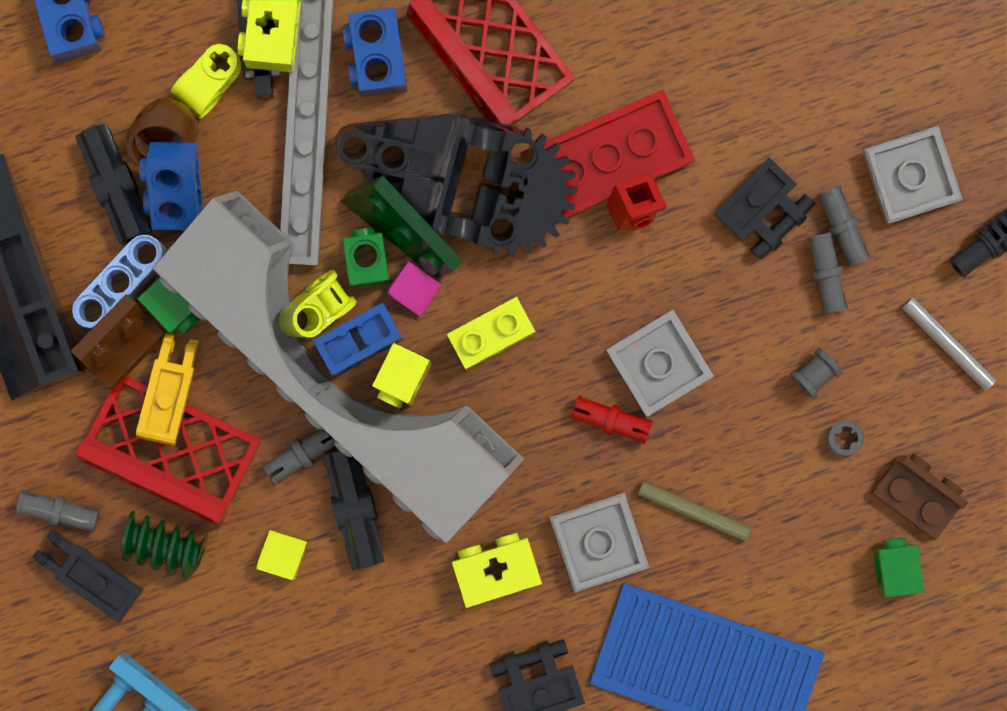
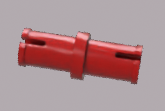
M580 395L577 398L574 406L575 409L571 416L572 420H578L604 429V434L611 436L613 432L642 442V444L646 443L653 423L652 420H646L620 411L621 406L613 404L612 407L583 398Z

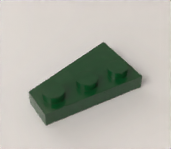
M384 176L350 190L340 200L341 203L376 231L382 233L386 239L418 263L425 272L433 275L435 278L454 272L462 263L461 258Z

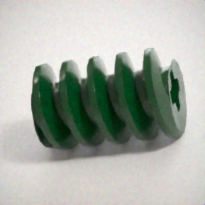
M131 511L121 537L122 560L129 561L136 552L137 565L143 566L151 557L152 570L158 571L166 562V572L168 575H174L181 567L182 579L189 580L197 571L202 561L208 542V535L206 534L200 543H196L195 530L191 529L183 539L180 538V525H176L168 534L165 533L164 520H161L152 529L150 528L149 515H146L137 524L135 523V511Z

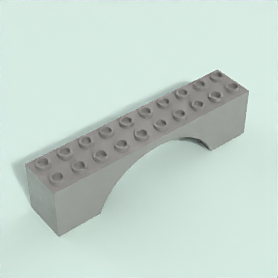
M238 191L212 198L153 267L161 276L159 280L162 285L175 294L179 293L190 303L188 307L195 316L204 321L208 320L219 330L217 334L225 344L232 348L237 347L248 357L246 361L255 372L260 375L266 374L277 385V392L285 400L292 403L296 402L306 412V419L314 427L320 430L324 429L335 439L334 444L340 452L348 457L353 456L364 466L363 471L366 476L374 483L383 484L391 491L395 503L407 512L412 511L423 521L421 523L422 527L430 536L435 539L441 538L447 543L513 473L524 458L467 405L436 415H401L371 407L341 390L318 368L308 354L301 339L287 336L279 326L280 312L290 303L288 272L294 243Z

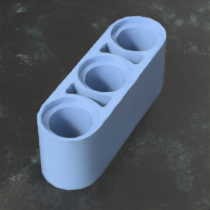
M139 235L132 239L75 300L72 312L77 323L85 328L92 329L125 294L133 300L157 275L153 267L167 252L165 246L150 235ZM147 244H153L157 251L154 261L149 264H141L138 259L140 248ZM118 273H126L130 280L128 288L122 293H115L111 286L113 277ZM98 301L102 305V315L97 321L89 322L85 318V308L89 303Z

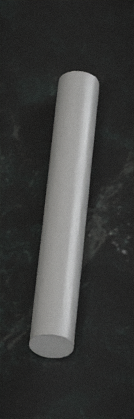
M913 297L904 304L902 309L984 391L995 383L996 380Z

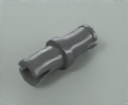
M840 185L817 196L831 224L828 230L836 236L847 262L846 265L850 267L871 258L858 230L857 225L860 224L858 217L853 218Z
M832 232L807 237L815 267L812 277L813 280L818 281L824 314L849 309L840 275L844 274L843 266H838Z
M318 429L303 440L297 438L291 442V448L269 462H265L263 467L268 475H272L271 480L273 483L278 485L282 480L304 466L307 469L313 466L315 459L335 447V439L324 429Z
M23 489L16 507V514L18 515L22 514L50 521L51 526L55 527L63 524L87 530L91 533H94L100 513V508L67 502L66 497L58 495L55 499L27 492V490Z

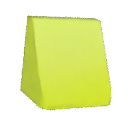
M270 530L256 569L295 580L307 541Z

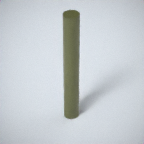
M645 481L642 482L637 495L744 542L748 539L751 527Z

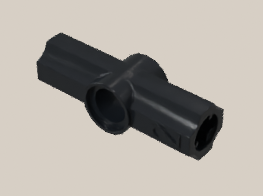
M106 123L95 125L76 135L75 138L91 173L89 181L101 207H105L120 244H127L136 236L152 233L153 231L137 195L139 189L127 162L122 160Z
M340 451L323 455L333 493L331 503L338 529L343 532L345 548L352 570L385 562L375 521H378L370 487H366L361 463L353 456L348 457Z

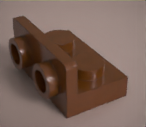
M125 294L70 352L109 390H114L164 338L165 333L146 316L134 300Z
M912 454L909 458L905 455H898L871 491V494L930 538L937 540L957 511L964 509L968 504L960 496L963 490L945 477L942 481H939L928 473L932 467L917 455Z

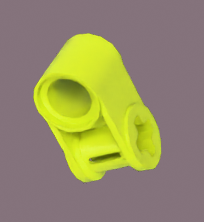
M212 45L176 81L170 90V94L188 106L198 119H202L213 109L223 93L240 75L242 70L240 57L227 45ZM220 56L222 59H226L230 56L227 60L230 65L229 70L226 72L223 69L217 70L218 66L214 62L217 57Z
M330 270L316 278L307 286L305 291L281 310L279 326L283 333L292 338L315 337L356 305L357 301L353 296L348 297L336 280L338 275L335 270ZM301 310L307 316V324L303 330L297 323V316Z

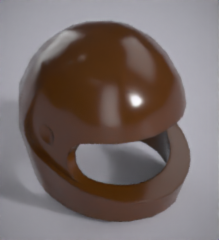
M158 98L146 105L138 113L135 122L127 133L126 146L131 161L140 167L141 158H147L136 146L135 136L137 134L148 146L150 142L195 143L199 128L194 112L183 102L173 98Z

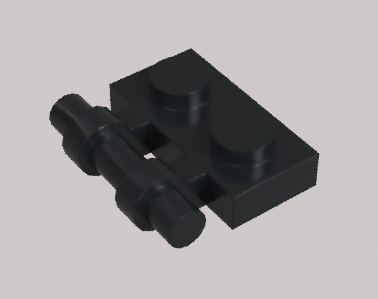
M768 158L713 215L741 242L753 231L760 240L750 251L759 260H762L771 250L775 252L783 244L782 239L795 225L800 227L807 219L806 214L815 206V202L806 194H803L796 203L786 196L797 184L771 158ZM777 206L784 215L770 229L762 220Z
M564 639L552 643L545 640L537 643L538 647L518 654L511 651L503 654V659L489 663L494 678L509 673L512 682L511 685L498 689L504 711H565L585 704L573 665L560 669L556 667L554 658L569 654ZM543 662L545 674L523 680L520 669Z

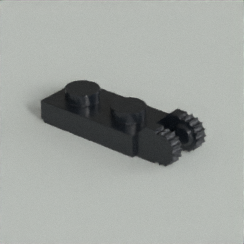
M51 530L47 535L50 542L70 554L64 565L62 566L50 554L37 550L32 558L55 574L54 578L117 622H122L144 589L83 546L75 545L62 534Z

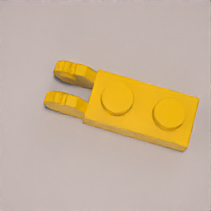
M166 333L158 360L155 359L136 430V438L175 446L194 375L193 366L199 340L190 339L185 347L183 364H174L169 361L175 347V335Z

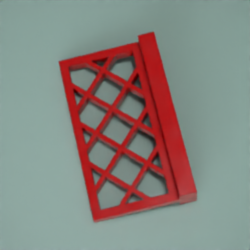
M413 0L409 3L406 16L486 120L513 126L576 79L516 0H478L486 2L484 20L462 17L464 0H459L457 16L442 14L433 3L435 0ZM491 3L507 5L512 12L511 25L489 21ZM518 20L523 27L516 26V21ZM448 22L456 23L455 31ZM461 24L483 28L480 47L464 44L459 37ZM488 29L510 32L507 51L485 48ZM515 33L528 35L536 43L534 56L513 52ZM540 50L543 52V54L546 56V58H545V57H539V56H540ZM472 53L479 54L478 61ZM484 55L506 59L504 78L487 74L483 68ZM511 60L533 63L531 82L509 79ZM538 64L553 66L562 79L554 85L536 83ZM496 84L503 85V86H502V92L500 91V89L497 87ZM508 86L530 89L528 103L518 111L513 108L506 98ZM535 90L543 91V93L534 98Z
M126 376L114 390H110L85 441L82 440L75 453L79 461L221 527L227 515V510L259 448L261 439L186 404L184 414L192 418L182 420L180 428L187 449L165 456L161 443L156 442L161 457L146 463L136 459L132 445L145 441V439L136 437L130 439L123 419L140 414L143 406L121 413L117 398L125 385L139 392L144 404L148 386ZM114 406L117 415L108 417ZM119 421L125 441L109 446L96 440L104 425ZM198 422L209 425L214 439L192 447L185 427ZM215 428L228 435L218 438ZM237 438L249 444L242 459L227 464L220 443ZM216 445L223 465L200 472L194 452ZM128 446L130 455L123 453L118 449ZM190 454L196 475L181 480L172 476L168 461ZM163 463L166 472L161 471L153 466ZM239 466L234 478L232 479L229 469ZM225 471L230 486L224 498L221 499L207 492L203 478ZM199 480L202 489L189 483Z

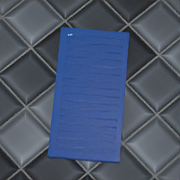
M623 583L593 674L589 678V684L666 711H805L825 653Z

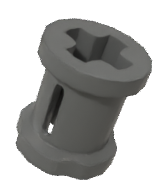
M820 347L814 351L815 357L801 370H794L790 373L794 382L813 400L818 396L817 391L833 376L839 377L843 373L837 363Z

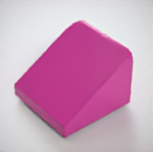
M409 261L387 292V295L421 317L442 284Z

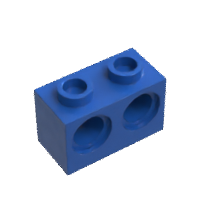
M34 0L50 56L57 63L102 50L100 38L105 37V32L99 15L92 16L89 1L92 0H70L64 5L56 4V0ZM74 25H82L84 27L82 38L76 42H68L66 34L69 28Z
M395 7L348 14L350 25L343 26V35L346 50L353 49L355 64L348 65L351 87H359L362 98L408 91ZM368 26H377L382 30V36L378 41L368 43L361 39L362 31ZM373 64H382L387 67L388 73L383 80L372 81L366 76L368 68Z
M150 142L147 158H141L140 181L147 182L148 190H144L143 194L144 214H150L152 230H186L203 210L198 143Z
M382 302L315 339L313 342L331 375L336 378L392 347L393 343L397 344L404 339Z

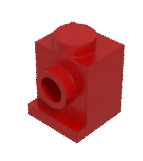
M651 172L615 184L606 204L618 231L643 229L654 221L657 212L663 211L667 207Z

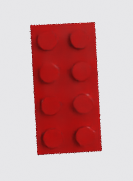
M663 89L546 140L544 149L552 144L557 143L560 149L554 159L566 155L570 160L561 171L573 170L576 177L565 183L566 185L577 187L576 194L565 196V199L576 205L574 210H562L561 213L567 218L609 200L612 190L617 183L650 172L655 180L695 161ZM529 148L520 152L522 158L528 154Z

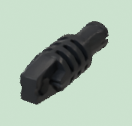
M1007 208L987 222L982 228L978 229L974 235L975 240L949 259L951 266L958 275L965 278L987 259L1000 258L1007 252Z

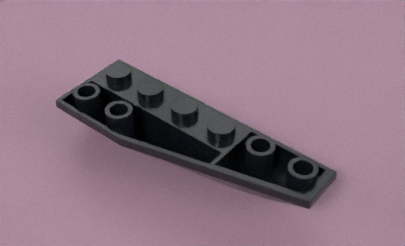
M1 154L0 372L10 399L13 401L82 375L86 371L79 360L70 352L76 344L5 155Z

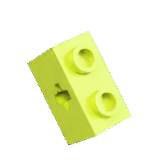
M302 0L242 1V17L248 19L246 33H239L238 56H244L243 61L247 68L294 73ZM268 20H273L276 27L271 28L270 35L264 34L262 27L267 26Z
M515 297L448 333L447 336L467 371L531 337L536 331L518 298Z
M393 343L372 385L380 391L377 398L399 409L403 402L411 406L432 363L430 360Z
M517 532L495 539L497 547L485 551L481 550L480 544L457 551L459 559L453 560L452 564L466 608L542 584L527 537L519 539ZM496 557L499 563L506 562L508 568L502 570V578L495 579L493 574H485L484 569L490 566L489 559Z

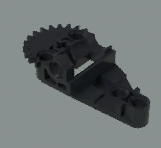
M461 113L348 124L343 126L335 137L338 155L347 166L356 167L369 182L384 176L436 233L442 236L461 237L474 242L476 245L493 248L494 255H499L502 248L508 247L510 256L515 257L517 247L522 244L527 254H531V241L533 240L543 248L546 247L544 234L547 232L557 238L560 234L554 226L555 222L566 225L570 222L561 213L562 210H574L576 206L573 202L565 199V196L577 193L576 186L565 184L576 177L573 170L561 171L570 161L569 158L565 155L554 159L560 149L559 145L554 143L544 149L547 139L546 135L541 134L534 141L531 137V129L525 128L523 131L519 130L516 126ZM349 138H361L364 141L363 148L357 153L346 152L343 149V145ZM468 144L488 150L482 173L484 178L506 188L510 187L511 182H514L518 188L517 190H510L507 196L501 187L480 182L471 215L451 211ZM516 144H529V152L524 158L514 159L510 156L511 150ZM387 147H400L402 149L400 158L394 162L383 160L382 153ZM496 220H509V226L504 232L498 234L490 231L493 222Z

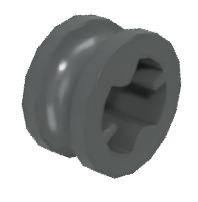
M851 421L838 422L831 427L827 435V445L836 456H852L863 445V432L857 424ZM842 428L851 430L849 435L853 433L855 435L856 441L849 444L848 450L841 449V443H835L834 437L841 434Z

